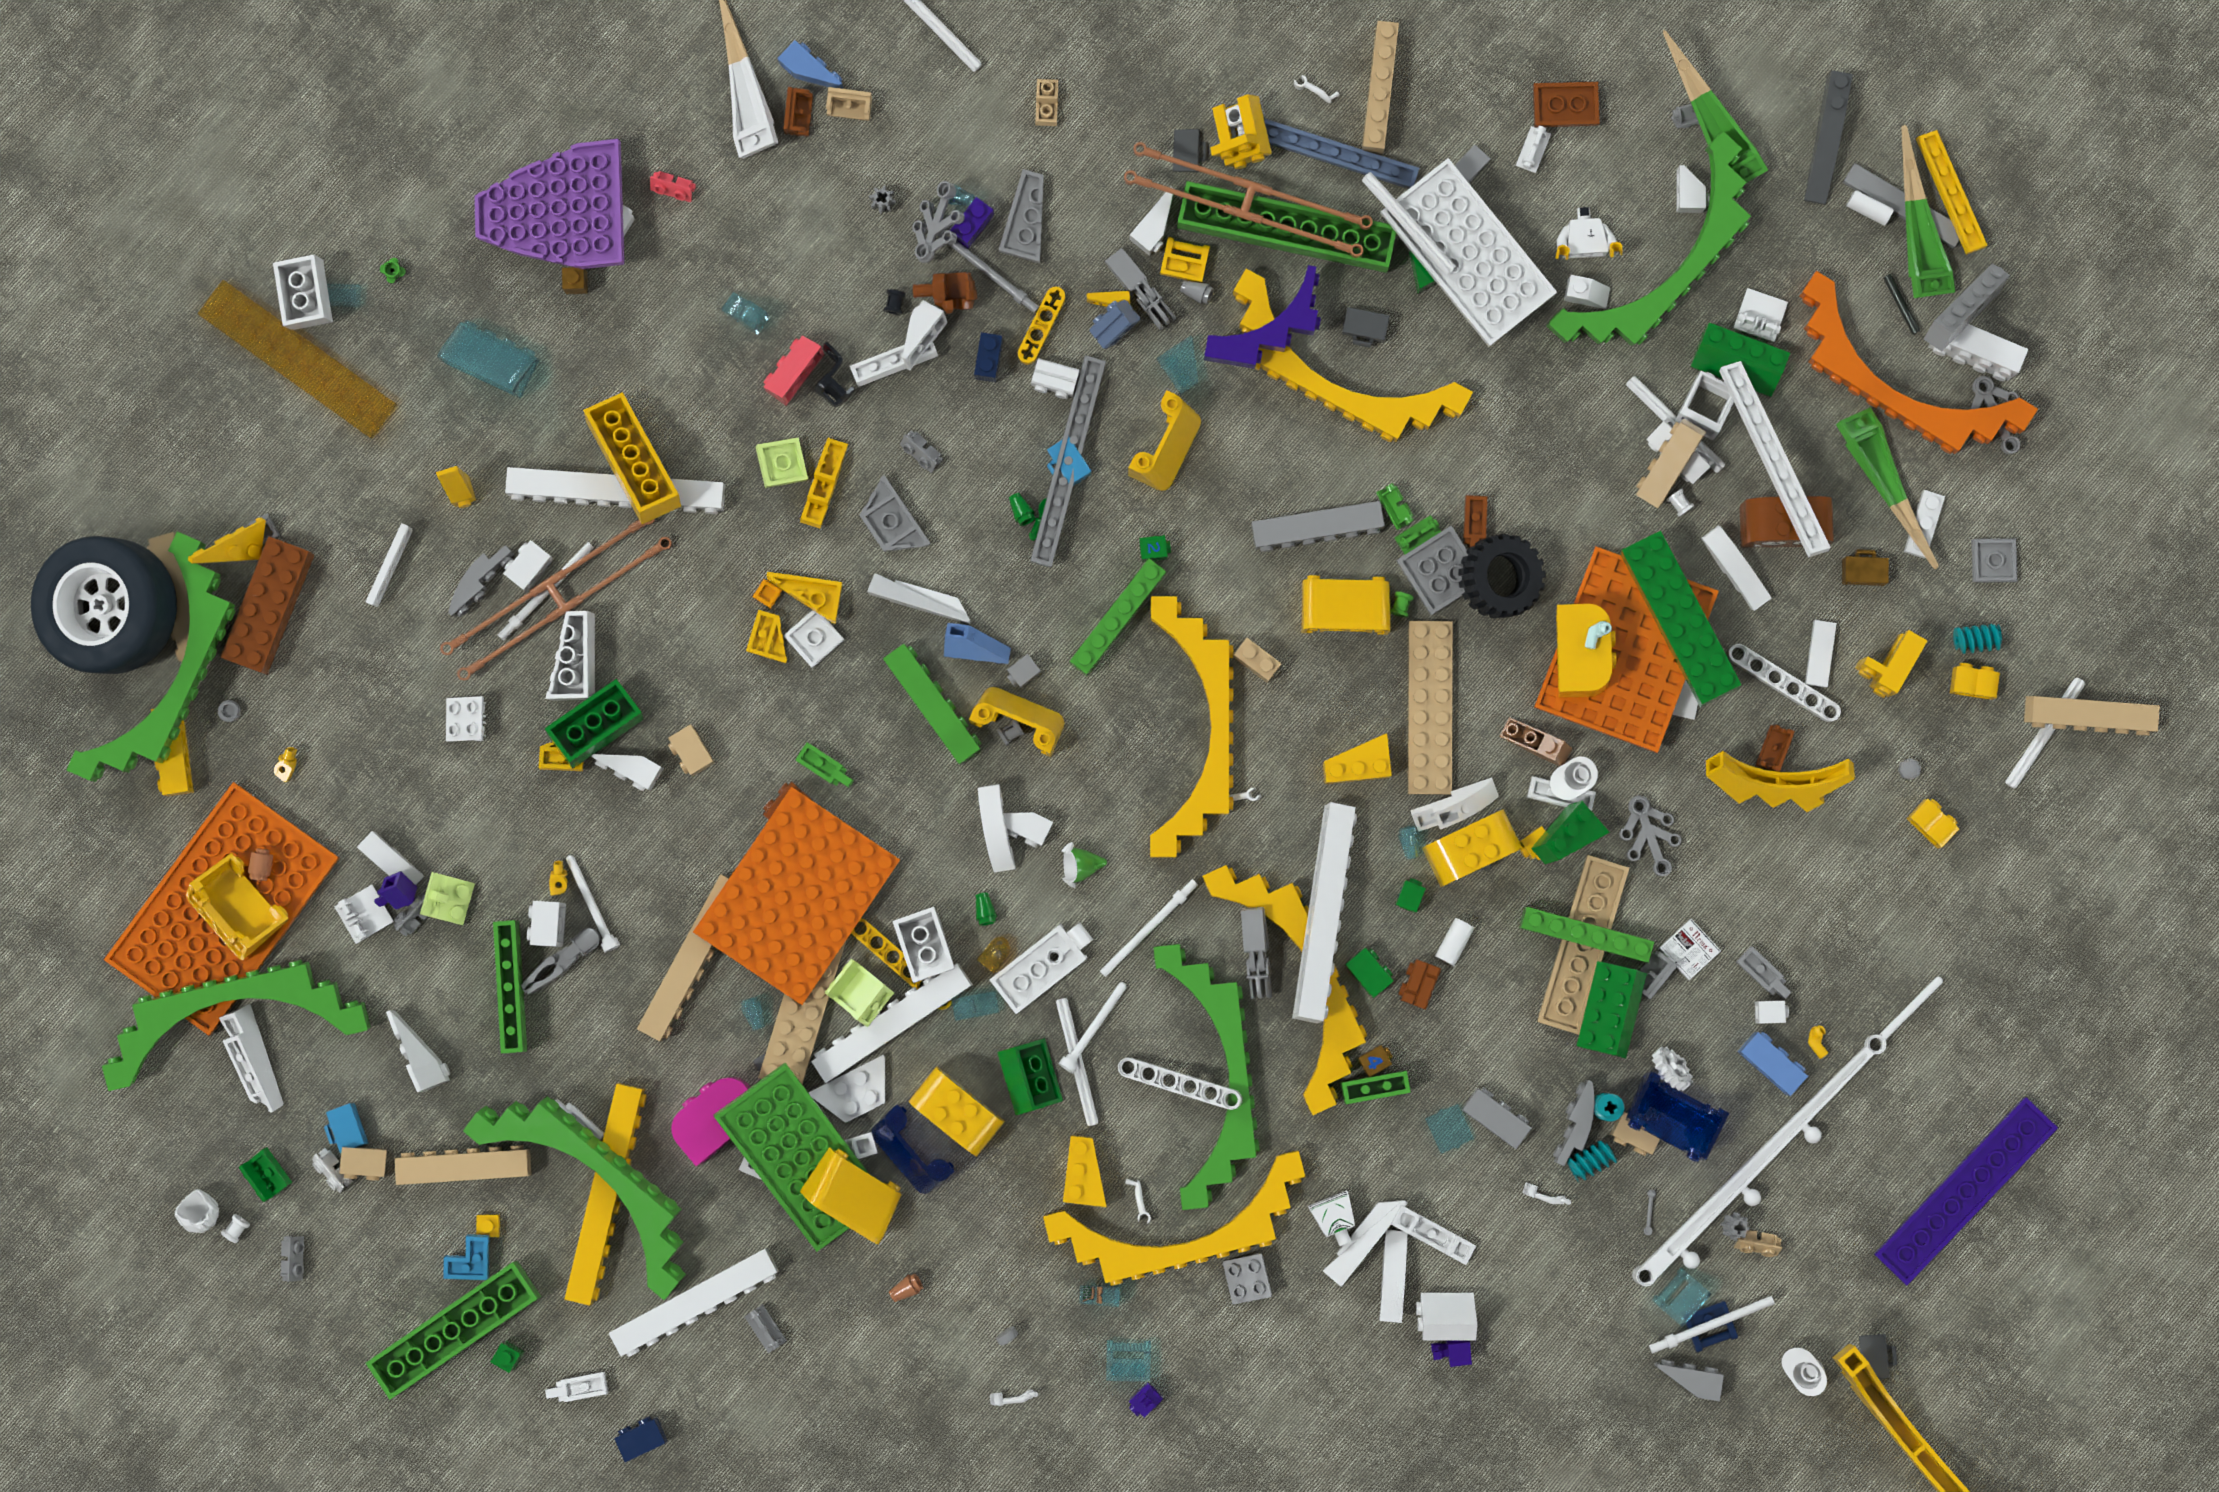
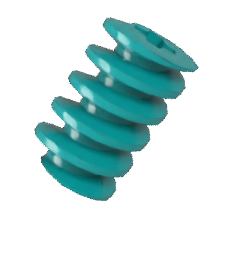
M1989 624L1988 627L1980 625L1979 628L1974 625L1971 629L1965 626L1962 630L1956 627L1953 632L1954 647L1956 650L1960 648L1962 654L1966 653V648L1968 647L1971 653H1974L1975 647H1978L1979 652H1983L1984 646L1990 652L1992 651V645H1995L1996 650L1999 651L2002 643L2000 625Z
M1600 1093L1594 1097L1593 1115L1598 1119L1615 1121L1623 1115L1624 1103L1618 1095ZM1608 1104H1611V1107L1608 1108V1111H1606L1604 1107L1608 1106Z
M1599 1140L1597 1142L1598 1148L1590 1145V1152L1586 1149L1582 1150L1583 1157L1576 1153L1574 1155L1575 1161L1568 1158V1167L1578 1183V1177H1581L1584 1181L1587 1180V1172L1593 1177L1594 1168L1602 1172L1601 1164L1609 1168L1610 1159L1615 1164L1617 1163V1159L1607 1143L1604 1144Z

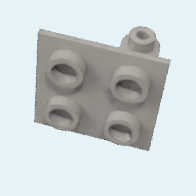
M1262 1253L1222 1261L1232 1304L1273 1297Z

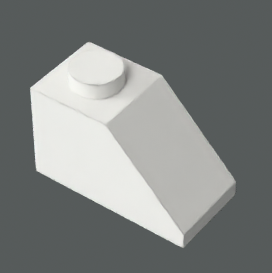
M1680 165L1677 169V213H1703L1706 206H1709V193H1706V186L1684 165Z
M1570 275L1567 281L1564 301L1606 309L1610 287L1590 278Z

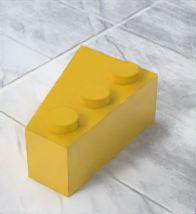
M1387 733L1323 762L1325 784L1390 778L1392 775Z
M1071 1135L1063 1202L1107 1207L1093 1138Z

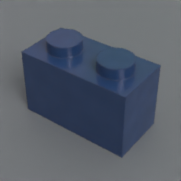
M981 332L974 372L976 380L996 383L1003 345V337L1001 335Z
M648 1416L638 1421L639 1426L631 1429L629 1425L618 1430L619 1435L614 1440L624 1462L649 1452L668 1441L657 1417L651 1419Z

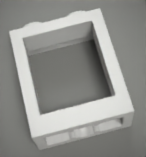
M1700 371L1675 421L1680 423L1683 419H1686L1706 431L1705 437L1714 440L1734 403L1725 382L1715 378L1709 372ZM1699 386L1727 400L1716 422L1688 408Z

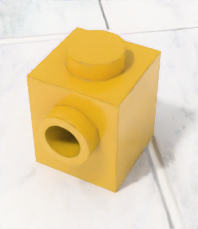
M1542 826L1519 841L1522 849L1519 851L1525 858L1529 857L1532 860L1536 857L1537 860H1540L1531 848L1545 833Z

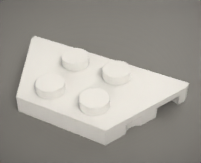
M882 1055L808 1093L813 1099L846 1123L885 1103V1056Z

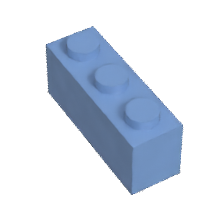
M1754 1032L1737 1052L1785 1095L1791 1096L1808 1077L1804 1073L1806 1069L1796 1061L1794 1063L1787 1058L1789 1054L1784 1049L1773 1046L1771 1044L1773 1040L1764 1032L1761 1034Z

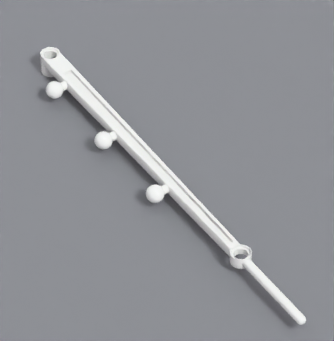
M1937 976L1879 1035L1868 1036L1864 1047L1664 1244L1642 1265L1637 1266L1633 1270V1280L1642 1286L1652 1285L1679 1256L1683 1258V1264L1688 1269L1698 1267L1700 1264L1699 1255L1692 1251L1689 1252L1686 1248L1740 1193L1744 1195V1201L1747 1205L1756 1206L1761 1200L1759 1191L1749 1189L1747 1185L1801 1130L1804 1132L1807 1142L1814 1144L1820 1141L1821 1131L1819 1128L1808 1124L1811 1119L1875 1054L1884 1052L1887 1045L1886 1039L1943 983V979ZM1873 1038H1877L1881 1042V1047L1877 1051L1872 1050L1870 1047V1041ZM1647 1270L1649 1277L1646 1281L1642 1282L1639 1274L1641 1271Z

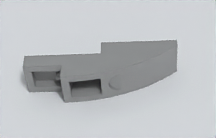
M505 545L491 558L483 553L470 566L454 592L449 608L451 616L455 618L463 616L468 612V606L474 601L477 603L486 595L484 592L488 589L483 582L490 581L496 575L495 571L501 566L504 568L512 559L511 557L515 555L509 547Z
M1585 1080L1584 1083L1580 1082L1575 1092L1578 1095L1574 1102L1571 1101L1565 1111L1568 1114L1566 1119L1573 1122L1572 1126H1567L1563 1134L1565 1140L1562 1146L1559 1144L1553 1153V1156L1556 1157L1554 1162L1561 1166H1565L1573 1148L1582 1151L1587 1141L1594 1114L1593 1082L1590 1080Z

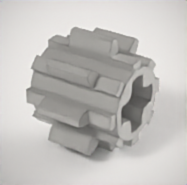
M885 186L880 190L874 188L875 194L869 196V199L873 201L871 208H878L880 214L886 209L891 212L890 206L896 204V200L892 199L894 195L893 190L887 192ZM879 197L886 198V202L879 201Z
M1737 1212L1730 1216L1725 1215V1220L1720 1224L1723 1226V1235L1730 1236V1239L1735 1241L1740 1237L1745 1238L1747 1230L1750 1229L1747 1226L1748 1218L1740 1217V1213Z

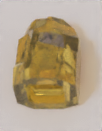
M1004 937L993 939L977 961L995 973L1009 955L1010 946L1008 940Z

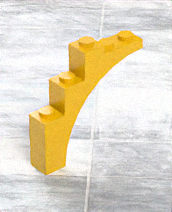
M1724 751L1706 760V777L1739 804L1757 794L1772 808L1792 799L1803 810L1809 812L1825 803L1824 795L1855 779L1854 763L1850 759L1829 767L1805 772L1763 770L1738 761Z

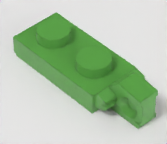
M806 742L795 761L835 786L841 782L850 788L854 780L845 775L847 769L808 742Z

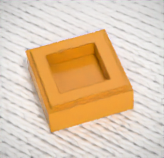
M763 579L752 597L772 609L782 590Z

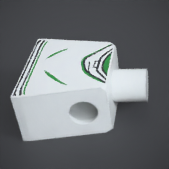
M1348 1191L1308 1206L1326 1238L1335 1234L1339 1247L1352 1242L1347 1229L1355 1227Z

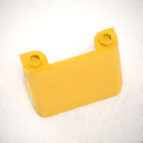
M1166 390L1161 400V409L1167 415L1166 423L1169 425L1154 456L1146 452H1139L1133 457L1128 467V476L1160 491L1167 490L1172 485L1201 424L1199 414L1178 395Z
M1317 575L1307 576V579L1302 581L1301 633H1312V631H1318V629L1319 632L1344 631L1372 633L1374 630L1377 635H1388L1390 632L1389 581H1385V577H1372V580L1320 579V576Z
M990 687L986 689L971 713L970 723L981 728L982 725L989 724L991 721L996 722L1000 713L1036 728L1033 737L1035 746L1041 750L1042 754L1051 757L1064 728L1063 717L1055 711L1000 688Z
M230 853L190 882L186 896L190 904L240 960H243L280 929L289 918L287 917L288 913L282 906H271L244 876V862L239 857H235Z
M829 1147L800 1190L801 1194L819 1210L879 1245L902 1196V1193L899 1191L901 1187L892 1181H889V1183L881 1182L851 1163L847 1159L849 1156L847 1153L839 1148L835 1151Z

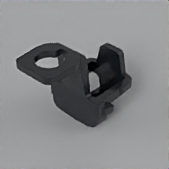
M826 342L823 346V351L836 364L829 374L827 373L817 383L814 391L833 407H838L855 391V388L852 386L845 391L832 378L841 367L843 358Z

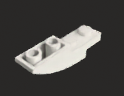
M1489 778L1451 791V797L1411 810L1418 832L1439 825L1441 830L1463 821L1484 809L1499 797L1493 779Z

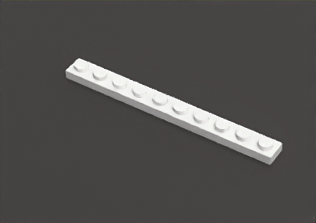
M1741 361L1721 367L1719 372L1808 558L1828 552L1831 547Z

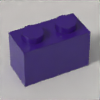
M977 197L963 213L964 221L959 225L955 224L950 230L956 233L957 241L968 249L994 217V210Z

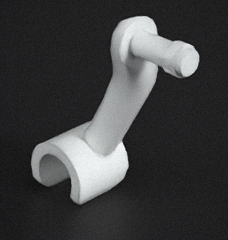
M1301 75L1304 84L1299 85L1294 80V87L1296 89L1302 90L1307 88L1327 103H1332L1331 100L1340 95L1337 91L1328 96L1321 88L1307 82V78L1304 75Z
M1250 788L1247 792L1232 794L1229 797H1233V801L1247 798L1251 801H1256L1261 798V794L1253 798L1251 793L1256 788Z
M1126 1179V1184L1136 1186L1135 1198L1139 1210L1138 1222L1140 1216L1146 1214L1148 1216V1224L1151 1217L1145 1210L1141 1183L1139 1180L1135 1182Z
M1525 1183L1523 1194L1550 1204H1571V1200L1566 1199L1565 1196L1550 1197L1537 1192L1538 1186Z
M1028 1390L1020 1396L1003 1398V1393L990 1394V1403L994 1406L1023 1403L1033 1397H1037L1038 1392Z

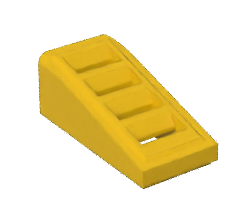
M1128 291L1086 294L1087 303L1107 307L1115 300L1117 302L1127 300L1130 304V292Z

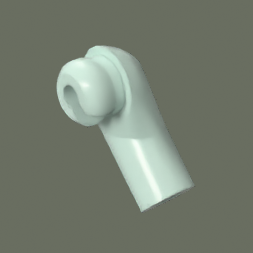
M1600 621L1588 629L1585 648L1595 649L1597 639L1611 632V624L1606 621Z

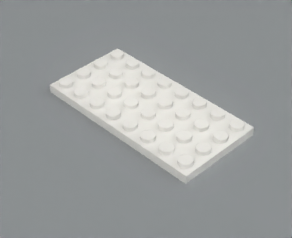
M1449 158L1396 200L1455 265V269L1450 274L1446 275L1387 208L1380 212L1488 347L1557 293Z

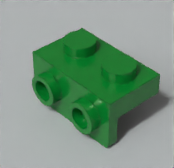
M268 1147L262 1149L249 1161L239 1166L244 1178L247 1179L263 1202L277 1196L292 1183Z

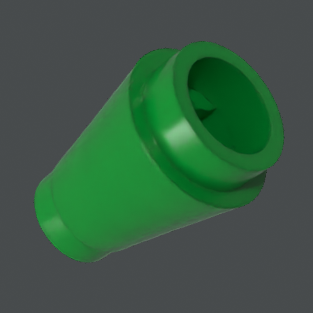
M1015 493L1009 497L1016 523H1019L1020 526H1026L1035 520V512L1020 493Z
M988 893L975 895L976 921L979 922V926L996 923L997 914Z

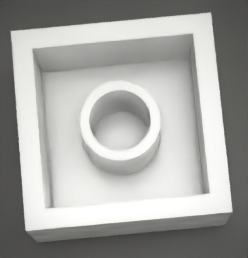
M533 901V905L529 906L528 912L529 918L532 919L531 927H528L527 940L530 941V945L563 947L565 903Z

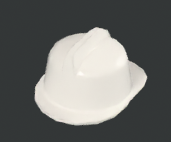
M1578 756L1571 759L1553 772L1550 778L1552 792L1563 800H1571L1580 796L1596 784L1598 779L1596 765L1587 757Z
M1792 1348L1784 1353L1782 1367L1795 1387L1807 1396L1821 1394L1827 1386V1376L1820 1361L1816 1360L1809 1351L1803 1348Z

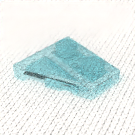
M1189 336L1157 357L1156 360L1180 395L1198 384L1192 336Z

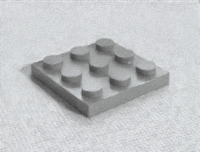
M1449 526L1396 560L1430 615L1465 593L1464 588L1459 587L1462 576H1458V572L1464 566L1461 564L1462 558L1468 556V554L1466 553L1467 549L1452 526Z

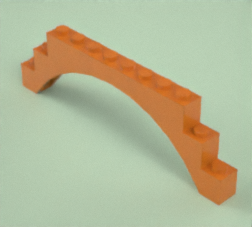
M1816 271L1799 296L1806 305L1817 307L1804 328L1809 337L1814 340H1821V343L1808 361V363L1812 364L1811 368L1819 373L1824 372L1830 376L1829 379L1836 384H1844L1853 395L1863 396L1867 399L1866 402L1875 408L1879 406L1885 410L1884 413L1892 419L1898 418L1903 421V425L1909 430L1919 431L1925 440L1929 442L1935 441L1948 454H1956L1970 434L1973 435L1972 438L1981 444L1990 443L2002 424L2006 425L2005 429L2009 432L2021 434L2038 410V408L2020 397L1993 407L1969 410L1940 408L1915 401L1888 386L1875 376L1859 358L1845 334L1838 313L1834 281Z

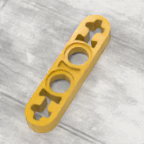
M1052 287L1047 291L1020 345L1018 358L1025 365H1030L1036 361L1065 302V292L1060 287ZM1056 292H1059L1061 300L1055 301L1054 308H1057L1055 311L1052 307L1045 304L1048 303L1050 305L1052 302L1050 295H1055ZM1043 311H1050L1053 317L1050 321L1044 322L1041 320L1040 314ZM1032 331H1042L1043 338L1039 341H1034L1031 338ZM1029 341L1032 345L1038 346V348L1036 349L1033 346L1031 350L1033 357H1028L1026 360L1022 352L1028 351L1030 344H1026V342Z

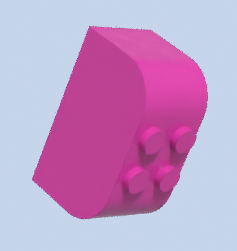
M729 1077L720 1079L715 1083L708 1082L699 1090L701 1094L698 1097L691 1096L682 1104L684 1108L674 1117L671 1127L673 1138L695 1166L703 1164L731 1140L714 1118V1114L751 1088L743 1079Z

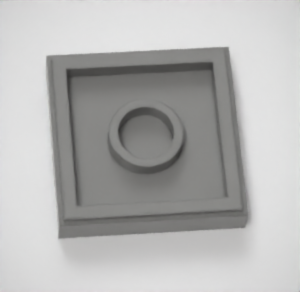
M2016 539L1971 540L1972 583L2018 581Z

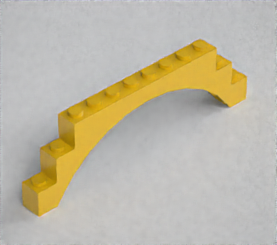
M1245 269L1233 290L1236 301L1243 305L1250 304L1239 325L1243 334L1259 329L1274 320L1269 306L1265 278ZM1285 346L1284 352L1259 348L1258 350L1262 351L1261 363H1256L1255 366L1256 370L1260 368L1265 370L1270 378L1285 381V385L1295 391L1299 389L1305 392L1304 395L1313 401H1316V399L1320 400L1327 409L1331 411L1336 409L1342 412V416L1352 422L1356 420L1362 423L1361 427L1370 432L1375 430L1381 434L1380 437L1388 442H1392V440L1397 442L1408 420L1412 422L1411 425L1415 428L1428 430L1440 408L1443 409V413L1448 417L1459 418L1473 394L1472 391L1456 382L1425 394L1403 398L1374 397L1355 393L1329 382L1311 370L1287 346Z
M1151 596V621L1175 639L1191 659L1202 680L1209 703L1211 722L1210 744L1202 776L1190 798L1173 818L1150 835V858H1176L1177 853H1181V840H1177V836H1203V831H1207V818H1203V815H1228L1229 810H1233V797H1229V788H1233V775H1229V766H1233V753H1229V745H1233V732H1229V723H1233V710H1229V701H1233V688H1229V680H1233V667H1229V658H1233V645H1229V640H1203V637H1207V624H1203V618H1177V615H1181V602H1177V596Z
M1227 865L1202 876L1212 897L1240 903L1248 908L1264 907L1266 917L1279 926L1299 947L1301 952L1303 951L1309 908L1307 905L1303 907L1300 898L1303 895L1298 885L1294 887L1293 883L1268 894L1267 889H1270V886L1265 876L1261 878L1260 874L1235 885L1234 881L1237 880L1233 869H1228ZM1336 967L1333 975L1330 976L1329 984H1331L1332 989L1326 1002L1328 1015L1323 1022L1321 1051L1316 1069L1303 1093V1097L1312 1115L1337 1105L1335 1100L1338 1099V1096L1333 1086L1329 1088L1328 1084L1351 1074L1350 1068H1353L1348 1056L1344 1057L1342 1053L1366 1043L1364 1038L1367 1037L1363 1025L1358 1026L1355 1018L1358 1017L1354 1006H1349L1346 1000L1349 995L1345 986H1340L1337 978L1340 975Z
M1298 1150L1277 1155L1265 1183L1248 1206L1230 1222L1214 1232L1186 1243L1167 1246H1141L1113 1240L1087 1228L1065 1210L1043 1215L1049 1243L1054 1242L1055 1245L1068 1242L1067 1238L1071 1237L1077 1263L1082 1262L1083 1265L1095 1263V1258L1099 1257L1105 1283L1110 1282V1285L1113 1286L1123 1283L1124 1278L1131 1277L1132 1280L1145 1277L1144 1273L1152 1271L1153 1275L1166 1272L1165 1268L1174 1266V1269L1186 1267V1262L1194 1260L1196 1264L1209 1261L1208 1257L1216 1255L1217 1258L1230 1255L1229 1251L1238 1249V1253L1251 1250L1250 1246L1259 1244V1247L1272 1245V1240H1275L1276 1237L1269 1213H1274V1216L1287 1213L1286 1209L1291 1207L1284 1182L1288 1181L1289 1185L1302 1182L1301 1178L1305 1177Z
M1848 1344L1832 1357L1843 1370L1841 1373L1851 1384L1850 1388L1937 1492H1970L1908 1420L1884 1388L1870 1363L1854 1345Z

